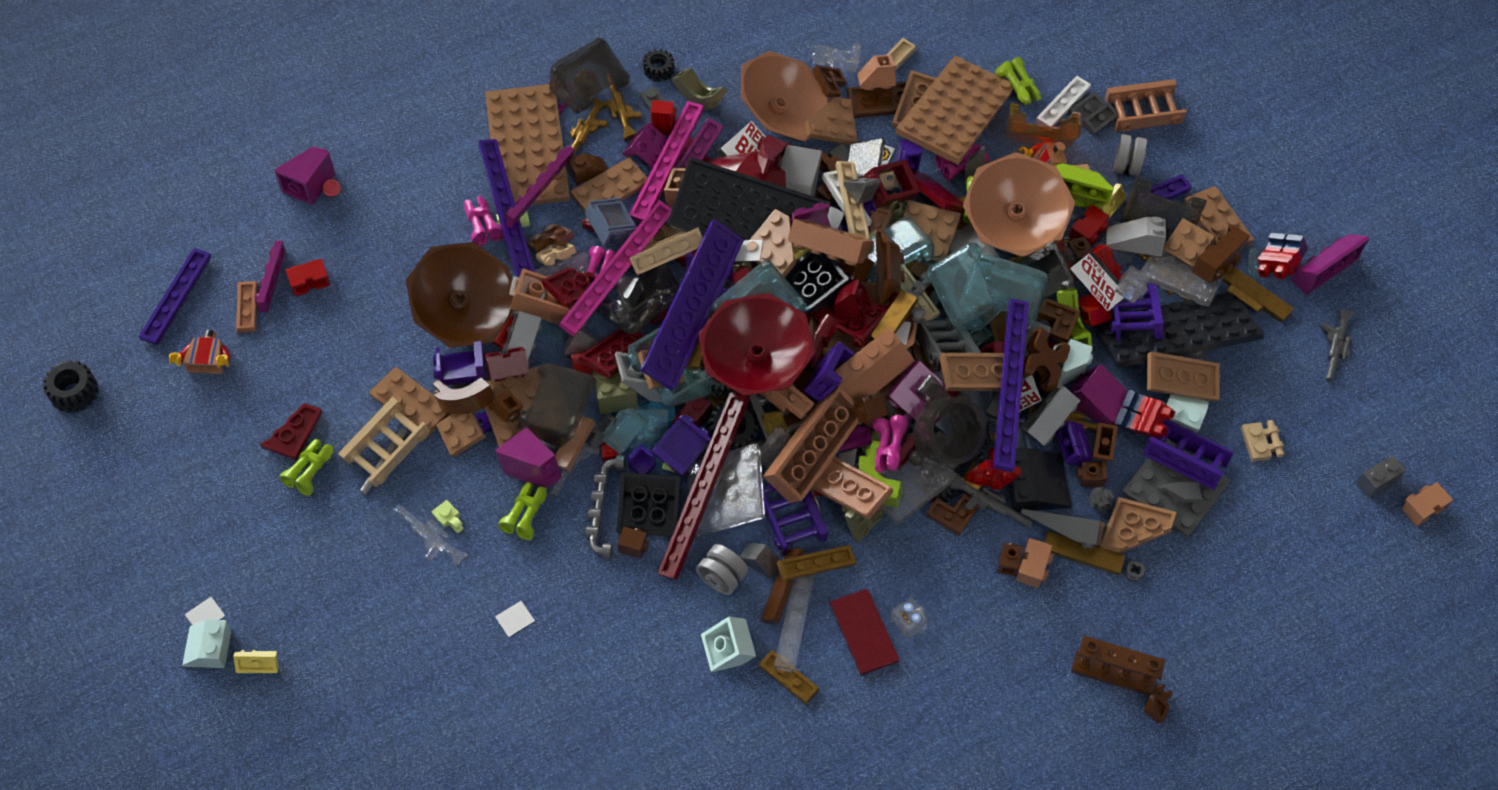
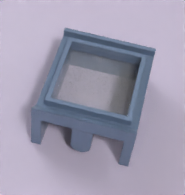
M622 198L590 201L585 211L587 219L603 246L607 245L611 235H616L617 242H622L626 235L629 238L637 228L621 202Z

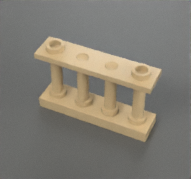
M699 227L687 233L682 231L646 247L643 252L630 257V261L636 274L639 275L698 249L703 236Z
M394 397L338 453L348 465L355 461L372 476L368 480L376 488L386 481L388 475L420 441L426 439L430 432L424 422L417 426L401 413L402 406ZM396 418L412 432L405 441L387 427L392 419ZM379 433H383L399 446L391 455L374 442V438ZM366 447L372 449L385 460L378 469L360 456V453Z

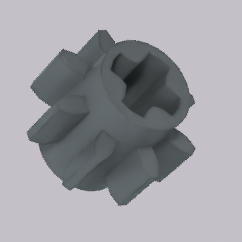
M1098 487L1091 491L1088 501L1091 508L1095 507L1098 511H1105L1112 506L1111 503L1114 496L1111 490L1107 491L1104 487Z

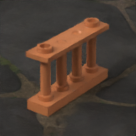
M1175 79L1107 88L1105 102L1115 104L1119 116L1115 132L1183 123L1187 111L1186 109L1177 110L1172 97L1177 85ZM1165 97L1170 111L1160 113L1155 98ZM1148 99L1153 114L1143 115L1139 100ZM1131 101L1136 116L1126 117L1122 102Z

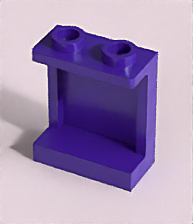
M481 341L474 342V351L441 355L440 348H436V355H433V364L436 366L433 368L435 379H439L445 385L475 382L480 378L486 380Z
M839 341L818 361L804 392L818 402L823 400L843 379L834 371L853 357L854 352Z
M682 414L651 451L679 476L686 472L711 441L709 437L711 434L705 428L701 427L699 429L694 425V419L689 415L683 416Z

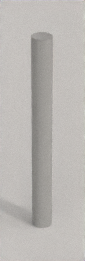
M401 428L397 435L403 439L407 431ZM392 441L386 452L391 455L398 445ZM381 458L375 468L378 469L385 460ZM371 474L359 490L364 495L372 487V483L368 480L372 476Z

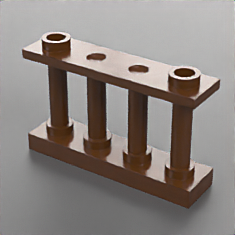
M1083 635L1080 649L1075 653L1071 672L1150 696L1154 692L1156 679H1162L1166 660Z

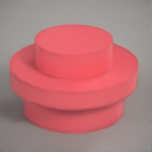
M329 179L323 185V193L329 197L336 196L340 193L341 186L336 180Z

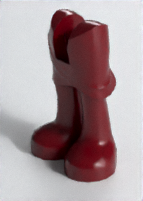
M825 315L814 332L812 341L815 354L805 367L811 371H814L823 348L828 347L829 341L837 330L834 318L831 315Z

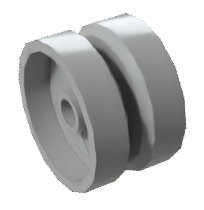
M1121 135L1113 173L1123 174L1127 164H1129V176L1139 177L1146 155V138L1137 137L1133 147H1131V135Z
M714 544L707 553V558H703L696 567L700 578L711 588L724 595H731L738 586L737 581L741 582L749 572L747 565L737 554L719 544Z

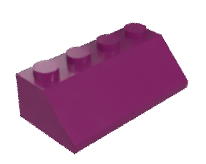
M1351 234L1344 238H1338L1331 247H1325L1318 256L1314 255L1305 265H1299L1294 270L1295 274L1291 281L1306 295L1310 294L1357 261L1369 238L1367 236Z

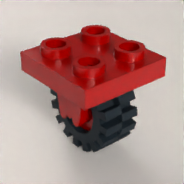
M990 439L976 449L974 461L978 462L975 464L976 468L966 474V481L977 486L985 485L998 490L1021 475V468L1015 466L1013 472L994 469L995 441Z

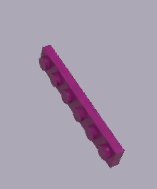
M568 145L565 150L561 149L556 160L548 164L545 173L541 172L536 179L537 182L528 187L526 195H521L516 202V206L508 210L506 213V226L511 229L569 163L568 159L572 158L574 148Z

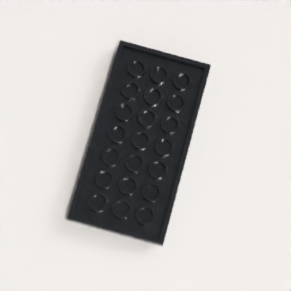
M690 157L667 222V227L686 233L699 227L704 237L710 222L715 219L744 240H750L775 209L792 219L793 213L799 208L805 207L809 209L817 203H829L830 205L831 202Z
M1231 292L1161 306L1164 322L1163 339H1155L1154 332L1150 330L1121 331L1120 340H1116V335L1112 333L1111 329L1113 316L1111 321L1092 327L1117 368L1147 363V354L1150 352L1182 356L1261 340L1264 336V332L1238 297ZM1122 319V320H1120V322H1121V323H1137V322H1150V320H1148V319Z

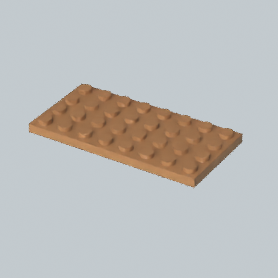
M954 56L897 126L895 134L959 165L1013 93V86L1008 80H1004L961 57Z
M555 84L485 92L490 139H497L515 205L521 195H526L528 187L537 182L536 179L541 172L545 173L548 164L556 160L559 151L563 150ZM566 166L532 205L570 201Z

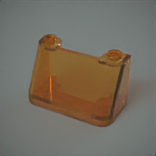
M1010 103L1006 135L1011 140L1037 144L1047 141L1054 143L1062 142L1068 148L1076 143L1081 134V113L1072 112L1068 119L1061 120L1060 127L1026 123V114L1020 111L1019 104Z

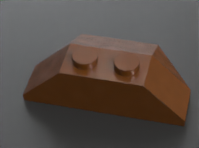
M882 229L876 230L877 301L880 306H883L900 289L901 283L905 281L904 271H901V264H904V253H900V246Z

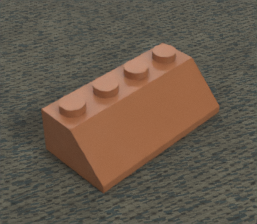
M793 219L788 237V242L793 243V247L800 249L807 247L810 248V252L821 255V252L826 253L828 258L833 260L841 258L845 260L844 263L855 266L856 263H863L874 244L873 240L807 219Z
M522 268L510 309L522 311L559 325L575 303L569 306H562L543 287L542 280L547 278V276Z
M889 327L834 371L843 378L837 387H840L855 403L861 402L860 398L870 395L873 397L916 361Z

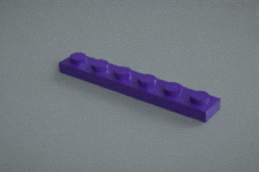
M196 248L192 249L139 335L140 340L158 346L212 258L210 253Z

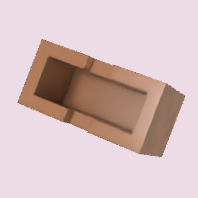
M1436 482L1432 486L1429 484L1424 486L1419 491V494L1415 495L1413 493L1404 500L1406 503L1402 510L1419 527L1430 519V515L1434 514L1436 516L1446 510L1453 499Z
M1029 538L1016 581L1037 588L1040 587L1041 581L1046 582L1049 571L1045 570L1047 564L1051 565L1054 553H1051L1052 545Z

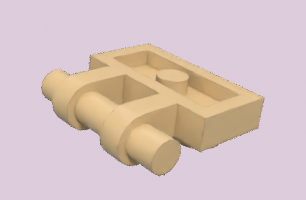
M553 243L546 246L545 250L536 253L535 256L544 265L552 266L556 259L567 260L572 257V254L577 252L572 244L565 243L560 247Z
M1274 420L1266 422L1268 427L1266 429H1263L1261 422L1242 425L1241 431L1251 462L1270 460L1272 457L1271 452H1276L1277 457L1285 455L1283 450L1284 444L1280 441L1278 426H1275ZM1266 437H1271L1272 444H1268Z

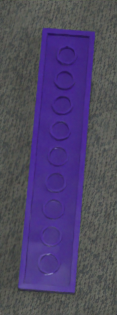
M715 219L710 222L640 369L641 372L670 391L675 390L698 342V334L705 326L744 242L743 238Z

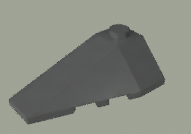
M1026 509L1021 510L1022 514L1076 542L1082 543V547L1094 549V545L1101 546L1108 524L1098 520Z

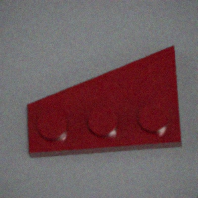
M306 403L302 404L280 429L277 428L273 432L274 435L260 444L261 448L297 461L323 414L322 409Z

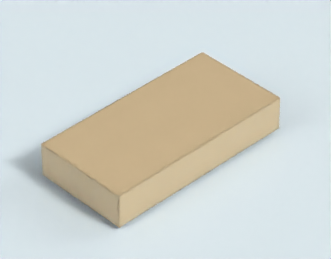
M904 38L887 54L892 56L895 70L914 53L917 47Z

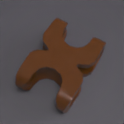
M1039 327L1031 333L1026 346L1030 356L1024 357L1023 378L1033 375L1035 370H1037L1041 377L1040 388L1048 393L1054 390L1059 382L1062 373L1057 364L1064 363L1067 360L1070 345L1066 342H1061L1051 349L1047 343L1048 332Z

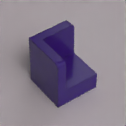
M640 444L628 457L629 469L635 473L649 474L656 467V455Z

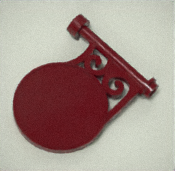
M860 283V288H863L862 301H865L864 313L860 314L859 320L837 318L835 304L809 315L817 323L825 315H831L834 318L837 331L853 338V346L861 349L866 346V340L899 295L898 292H895L889 298L890 304L884 307L872 302L868 297L866 288ZM849 324V327H850L851 330H849V329H847V328H845V327H843V326Z

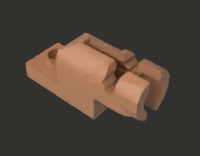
M793 385L790 388L760 393L761 396H765L766 400L783 413L790 410L800 419L815 404Z

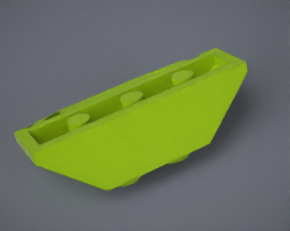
M1064 163L1055 165L1075 201V206L1088 209L1091 204L1095 207L1109 204L1114 188L1098 172Z

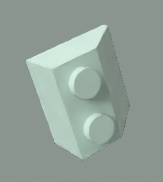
M1070 339L1068 342L1070 352L1067 360L1064 363L1057 364L1062 373L1058 385L1063 386L1075 381L1080 374H1084L1087 365H1090L1093 358L1091 354L1092 346Z
M1170 394L1166 405L1176 411L1174 418L1170 421L1198 433L1206 415L1209 402L1202 399Z
M729 616L701 634L711 672L740 666L756 657L746 619Z
M205 619L190 626L183 667L225 668L232 631L226 620Z

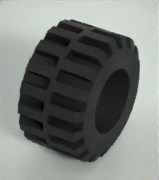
M67 360V363L62 361L59 362L60 365H54L52 370H48L46 373L47 377L43 379V389L55 408L61 412L70 413L73 411L76 413L79 412V409L85 410L87 405L93 403V399L96 400V393L99 391L98 383L86 364H81L77 360L74 363L72 360ZM79 382L73 389L63 391L69 384Z
M726 402L715 408L705 427H707L706 430L711 434L709 436L711 439ZM746 407L739 424L740 434L735 435L727 455L730 452L733 455L743 452L756 435L758 429L756 425L757 419L753 418V411H748L749 407Z

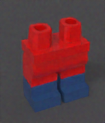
M1271 233L1268 237L1270 242L1257 259L1259 263L1258 273L1260 277L1267 278L1270 273H1274L1277 279L1284 280L1286 275L1293 276L1294 269L1299 265L1308 247L1304 236L1290 234L1287 236L1286 234Z
M1129 390L1122 404L1126 409H1120L1115 424L1122 430L1136 434L1152 436L1154 438H1157V436L1166 437L1168 427L1163 425L1165 419L1172 420L1176 411L1161 400L1146 397Z

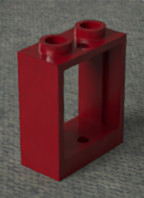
M907 159L871 168L863 176L869 179H880L879 187L873 197L877 208L889 206L894 201H899L900 203L911 200L921 192ZM894 171L903 192L888 196L879 175Z

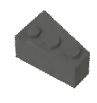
M512 311L511 316L514 319L512 326L508 327L507 333L509 335L504 343L502 354H508L509 349L523 347L526 350L529 367L531 359H529L530 353L536 347V333H539L542 327L541 318L522 311Z
M1058 384L1045 397L1041 396L1042 401L1039 402V407L1036 411H1031L1021 428L1034 442L1042 446L1052 441L1054 433L1064 426L1065 419L1077 409V404L1080 402L1066 387Z

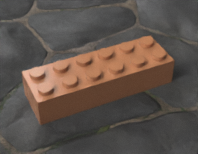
M836 387L823 400L817 402L763 475V478L789 503L799 502L804 499L859 423L855 415L854 404L856 403L840 387Z

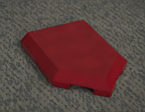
M568 267L543 279L542 285L562 306H569L577 302L593 283L594 273L588 271L587 273L578 272L575 268Z

